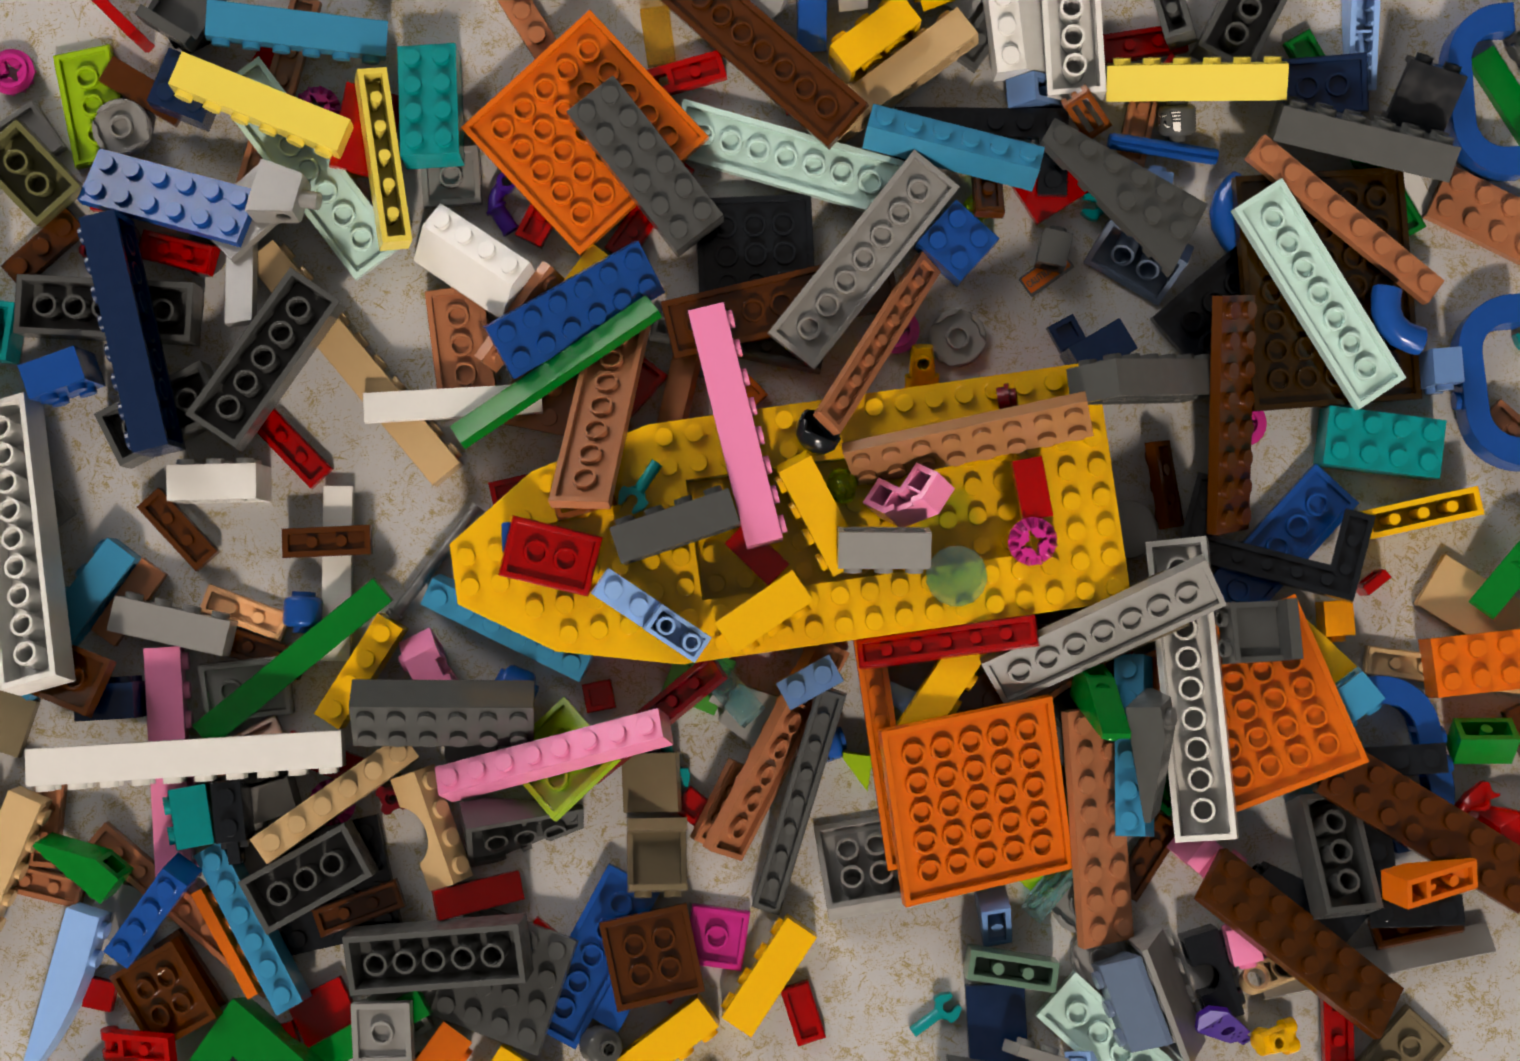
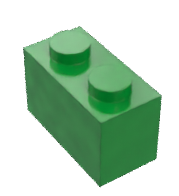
M1453 718L1447 734L1446 747L1453 760V764H1512L1520 744V736L1512 718Z

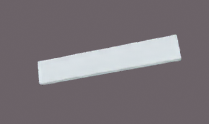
M510 385L363 393L364 423L463 418ZM542 398L517 415L543 414Z
M323 486V527L354 525V486ZM354 555L322 557V619L353 595ZM352 634L321 658V661H347L352 654Z

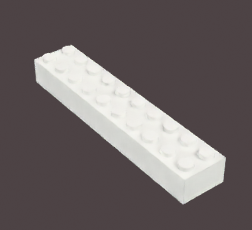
M25 392L0 399V690L19 696L76 681L44 405L41 402L29 399Z
M1207 536L1145 542L1149 576L1171 569L1201 554L1204 555L1211 569ZM1216 611L1189 622L1190 626L1155 641L1160 692L1171 697L1172 707H1175L1177 711V723L1175 725L1168 765L1175 843L1239 838L1221 657L1218 652L1219 637L1215 621Z
M345 730L25 749L26 787L35 786V792L61 790L64 784H68V790L92 788L93 783L96 782L100 783V788L124 786V781L131 780V786L155 784L156 779L163 778V784L186 782L187 777L194 776L195 782L217 780V775L226 774V780L248 778V773L257 772V778L279 776V771L288 770V776L309 774V769L318 768L319 774L340 772L339 767L346 765Z

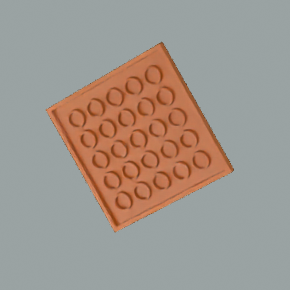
M590 9L461 127L466 135L580 257L637 205L570 122L566 111L611 76H614L682 163L709 140V136Z
M1293 594V595L1288 596V597L1283 598V599H1290V598H1297V597H1296V594ZM1299 601L1298 607L1304 659L1222 664L1221 657L1237 812L1369 763V759ZM1217 626V628H1218V637H1219V641H1220V632H1219V627ZM1156 650L1144 655L1153 657V688L1160 691Z
M1046 694L878 729L901 900L905 907L1072 869L1070 832L1053 697Z

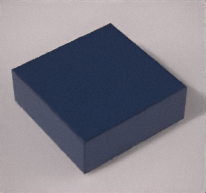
M1073 314L1046 328L1059 354L1086 338Z

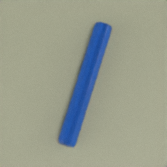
M1119 133L1109 134L1107 147L1113 150L1203 164H1216L1219 157V150L1215 148Z

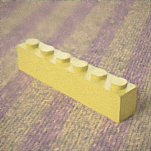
M183 51L168 82L175 93L174 96L184 102L192 103V100L203 104L202 107L209 112L218 115L220 112L231 115L230 118L241 125L247 126L248 123L259 126L258 130L266 135L275 137L276 134L284 136L287 138L286 141L299 148H303L304 145L315 149L314 152L317 155L326 159H331L332 156L341 159L354 128L349 118Z
M1249 56L1233 57V62H1221V57H1203V62H1191V57H1174L1173 63H1161V58L1158 57L1143 58V63H1131V58H1113V63H1107L1106 102L1287 100L1289 63L1282 61V56H1264V62H1251L1252 57Z
M387 67L357 69L354 82L379 251L409 249L412 242V234Z

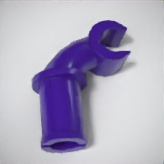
M500 173L497 176L496 184L490 191L486 214L493 218L502 235L506 237L516 231L519 225L516 224L505 207L507 203L503 201L505 194H511L515 186L513 184L510 186L502 185V181L506 179V176Z

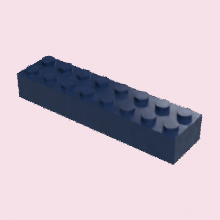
M115 209L78 217L80 227L77 229L81 244L85 245L87 256L84 257V264L87 272L92 275L94 284L91 286V294L100 310V315L97 317L100 330L105 333L107 344L104 345V351L108 361L112 363L114 371L111 374V382L114 389L119 393L120 403H118V412L121 419L125 420L127 432L124 433L125 443L128 449L132 450V453L150 458L186 450L134 221Z

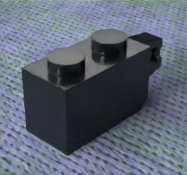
M250 777L237 780H221L210 784L216 844H221L222 850L227 849L229 865L242 864L246 861L245 847L250 846L249 839L255 834Z

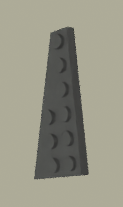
M1054 118L1039 146L1045 147L1044 151L1062 170H1068L1078 181L1077 185L1084 192L1088 191L1097 200L1096 205L1127 236H1132L1143 247L1142 252L1149 259L1152 257L1162 267L1161 271L1168 278L1178 263L1208 204Z

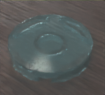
M949 546L938 551L931 558V569H926V583L930 593L939 602L949 606H964L974 602L983 593L987 583L983 559L974 550L964 546Z

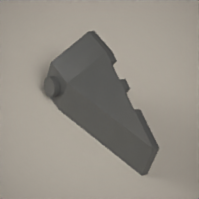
M1146 688L1126 707L1145 823H1150L1161 809L1175 725L1177 723V711L1175 707H1172L1171 697L1154 688Z
M484 798L460 802L465 850L470 867L500 862L507 859L506 854L520 848L525 852L532 849V844L543 839L553 841L584 828V809L582 804H575L556 822L550 818L537 801Z

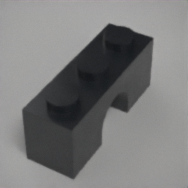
M1210 923L1178 933L1186 962L1192 967L1209 964L1213 968L1214 975L1211 983L1204 988L1195 990L1201 1010L1211 1005L1227 1007L1235 1017L1244 1015L1242 1005L1246 1004L1242 989L1235 985L1233 976H1236L1237 972L1229 958L1227 959L1222 930H1218L1217 927Z

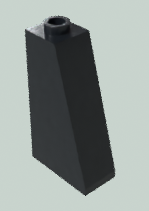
M1265 861L1261 864L1257 863L1252 867V869L1311 914L1303 879ZM1369 914L1321 919L1318 921L1347 942L1369 917Z

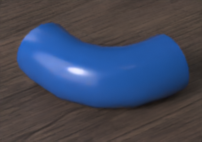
M1236 171L1231 172L1216 189L1209 210L1211 230L1226 253L1237 246L1234 216L1230 212L1233 209L1231 178L1243 175Z
M1373 285L1371 291V316L1378 333L1389 345L1406 353L1419 355L1426 345L1428 332L1426 327L1411 323L1404 316L1401 309L1403 290L1391 285Z

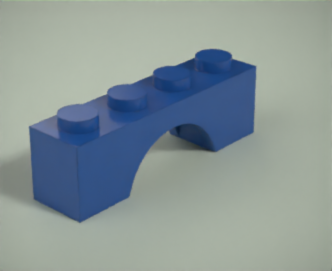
M178 852L162 868L103 952L128 969L144 952L157 934V930L162 922L189 890L202 872V869Z

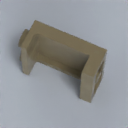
M687 817L627 819V893H634V898H652V892H664L665 898L682 897V892L688 891L686 855Z

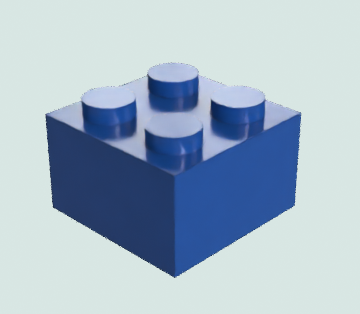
M956 199L918 240L914 249L918 253L923 251L941 271V274L958 287L990 252L1000 238L977 217H974Z
M74 345L17 365L28 398L41 402V404L52 405L53 408L65 406L70 403L69 399L79 395L80 398L93 396L98 393L97 389L106 386L95 354Z

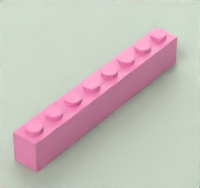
M724 302L688 310L747 550L782 542V533H786L787 528L783 514L777 516L774 505L780 503L776 485H769L767 474L772 473V468L768 455L762 457L760 445L765 444L761 426L755 427L752 416L758 413L754 397H747L745 387L750 386L747 369H740L738 357L743 356L739 339L733 340L730 329L736 328L732 310L726 311Z
M178 646L143 649L148 741L189 739V728H193L192 725L194 724L193 712L188 711L187 699L192 698L191 682L186 681V670L190 669L189 652H184V648ZM194 776L187 777L186 782L163 784V778L156 779L155 784L150 785L155 878L178 852L198 866L194 855H196L195 847L177 850L176 844L169 845L167 827L173 826L171 814L165 815L162 797H168V790L197 785Z
M659 708L436 766L435 774L438 796L451 802H456L672 746L674 742L669 716Z

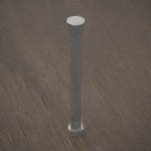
M471 501L469 503V510L395 606L386 611V614L398 623L403 619L402 614L449 555V544L472 525L479 515L482 516L485 513L474 502Z

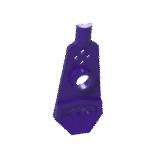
M1208 1005L1196 1013L1195 1029L1197 1033L1230 1044L1239 1042L1244 1045L1250 1041V1036H1248L1250 1033L1249 1029L1227 1007Z

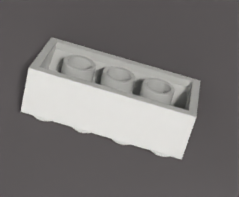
M983 0L993 82L1004 81L1030 71L1046 73L1041 0Z
M1041 0L1047 97L1058 100L1066 98L1068 101L1072 98L1071 93L1074 91L1077 94L1082 91L1081 86L1086 84L1096 101H1103L1107 89L1101 0ZM1086 98L1083 102H1089V100Z
M441 203L422 225L414 262L497 318L505 314L535 272L529 261Z

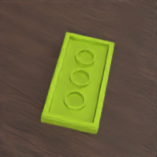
M110 44L53 56L74 166L78 170L91 167L100 148L93 138L92 122L93 120L95 121L96 112L106 102L123 98L122 95L98 81L114 56L113 47Z

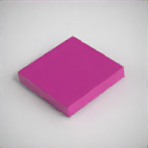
M692 903L690 922L701 966L742 971L750 911Z

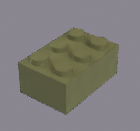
M15 119L0 133V188L37 226L44 228L78 198L83 184L25 123Z

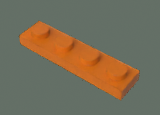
M209 885L190 894L247 1000L262 992L263 989Z

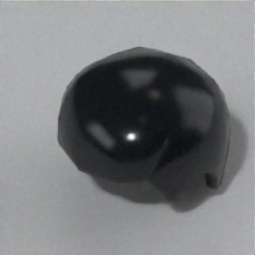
M806 409L795 427L796 436L801 445L808 451L818 454H826L835 450L841 440L840 434L832 436L813 416L816 410Z

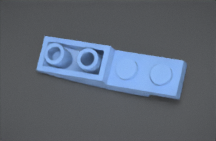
M610 568L606 569L591 591L592 595L694 663L712 638Z

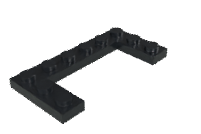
M894 107L897 110L1015 140H1038V145L1054 118L1069 125V114L1065 108ZM1044 151L1038 174L1037 197H1067L1068 170H1062ZM893 156V158H896V159H900V160H903V161L906 160V159H902V158Z
M1198 472L1180 538L1207 536L1212 567L1353 603L1376 516L1345 509L1331 564L1329 565L1207 534L1208 474Z
M1446 743L1364 748L1367 753L1405 776L1449 773ZM1363 822L1382 898L1381 870L1396 866L1393 839ZM1462 894L1409 910L1382 899L1384 908L1369 913L1370 928L1466 925Z

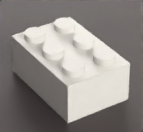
M222 458L206 459V464L204 462H197L194 459H177L176 465H166L167 501L181 504L272 502L271 467L262 465L261 460H254V458H236V463L224 461Z

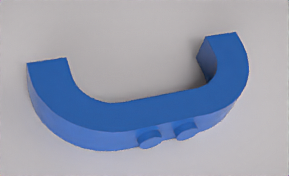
M1514 2L1488 5L1469 15L1447 36L1441 48L1438 64L1442 66L1445 61L1462 66L1461 72L1468 76L1444 131L1449 133V136L1454 137V142L1461 147L1457 163L1474 176L1495 182L1517 181L1520 179V146L1503 147L1489 142L1479 131L1476 121L1472 54L1477 43L1489 40H1504L1516 31Z
M1520 293L1498 296L1481 304L1459 324L1450 344V347L1462 346L1465 382L1454 385L1451 395V407L1453 410H1456L1460 433L1467 446L1484 462L1496 468L1520 472V437L1511 436L1503 432L1492 419L1483 359V342L1490 332L1515 330L1520 327Z
M1367 675L1386 698L1381 704H1388L1394 707L1403 716L1411 745L1447 743L1446 731L1443 726H1440L1435 708L1423 692L1409 682L1399 678ZM1447 755L1449 773L1423 774L1418 776L1421 786L1454 805L1455 786L1452 776L1454 764L1451 756ZM1393 840L1395 853L1411 851Z

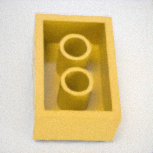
M882 0L877 6L878 10L871 15L868 13L863 14L855 21V27L847 33L845 30H842L831 39L832 44H830L828 63L845 84L853 80L857 82L866 75V71L875 63L881 64L888 59L889 54L900 45L904 47L912 41V37L920 30L922 20L907 0Z
M791 570L716 621L715 625L735 654L742 651L746 655L760 645L757 639L767 633L771 638L786 628L783 621L791 616L797 620L812 610L808 604L814 600L794 571Z

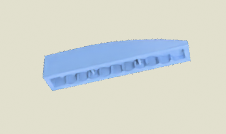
M1342 0L1343 54L1367 52L1368 91L1376 90L1380 0Z
M81 902L66 907L23 1061H47L72 1024L96 968L100 966L103 960L104 952L102 947L112 928V923L109 922L112 912Z

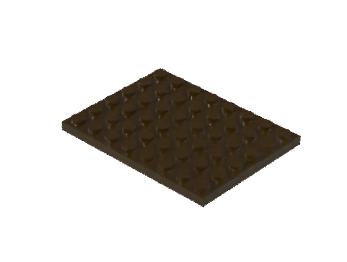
M1385 167L1312 172L1410 252L1404 172ZM1263 175L1235 176L1231 178L1233 209L1271 185L1272 182ZM1301 207L1375 326L1371 316L1372 286L1383 284L1401 287ZM1234 218L1241 295H1255V303L1257 305L1254 329L1256 344L1253 357L1255 374L1251 378L1252 392L1255 396L1252 412L1325 407L1329 405H1351ZM1403 290L1401 309L1404 316L1411 323L1416 324L1414 298ZM1381 336L1406 376V379L1370 403L1422 399L1419 355L1401 351L1389 345Z

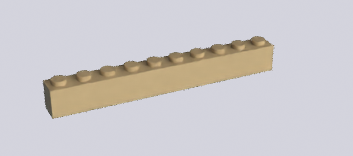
M271 240L258 251L257 276L270 292L274 291L290 267L312 281L314 277L304 265L298 267L292 260L296 257L293 251L285 243L279 245L274 240ZM342 312L317 348L362 402L363 393L405 391L407 388L396 375L391 378L385 371L388 368L385 361L378 354L373 356L366 347L370 344L359 331L354 334L348 327L351 321ZM435 421L381 423L433 486L438 487L464 465L459 459L463 455L452 442L447 445L440 437L444 432Z

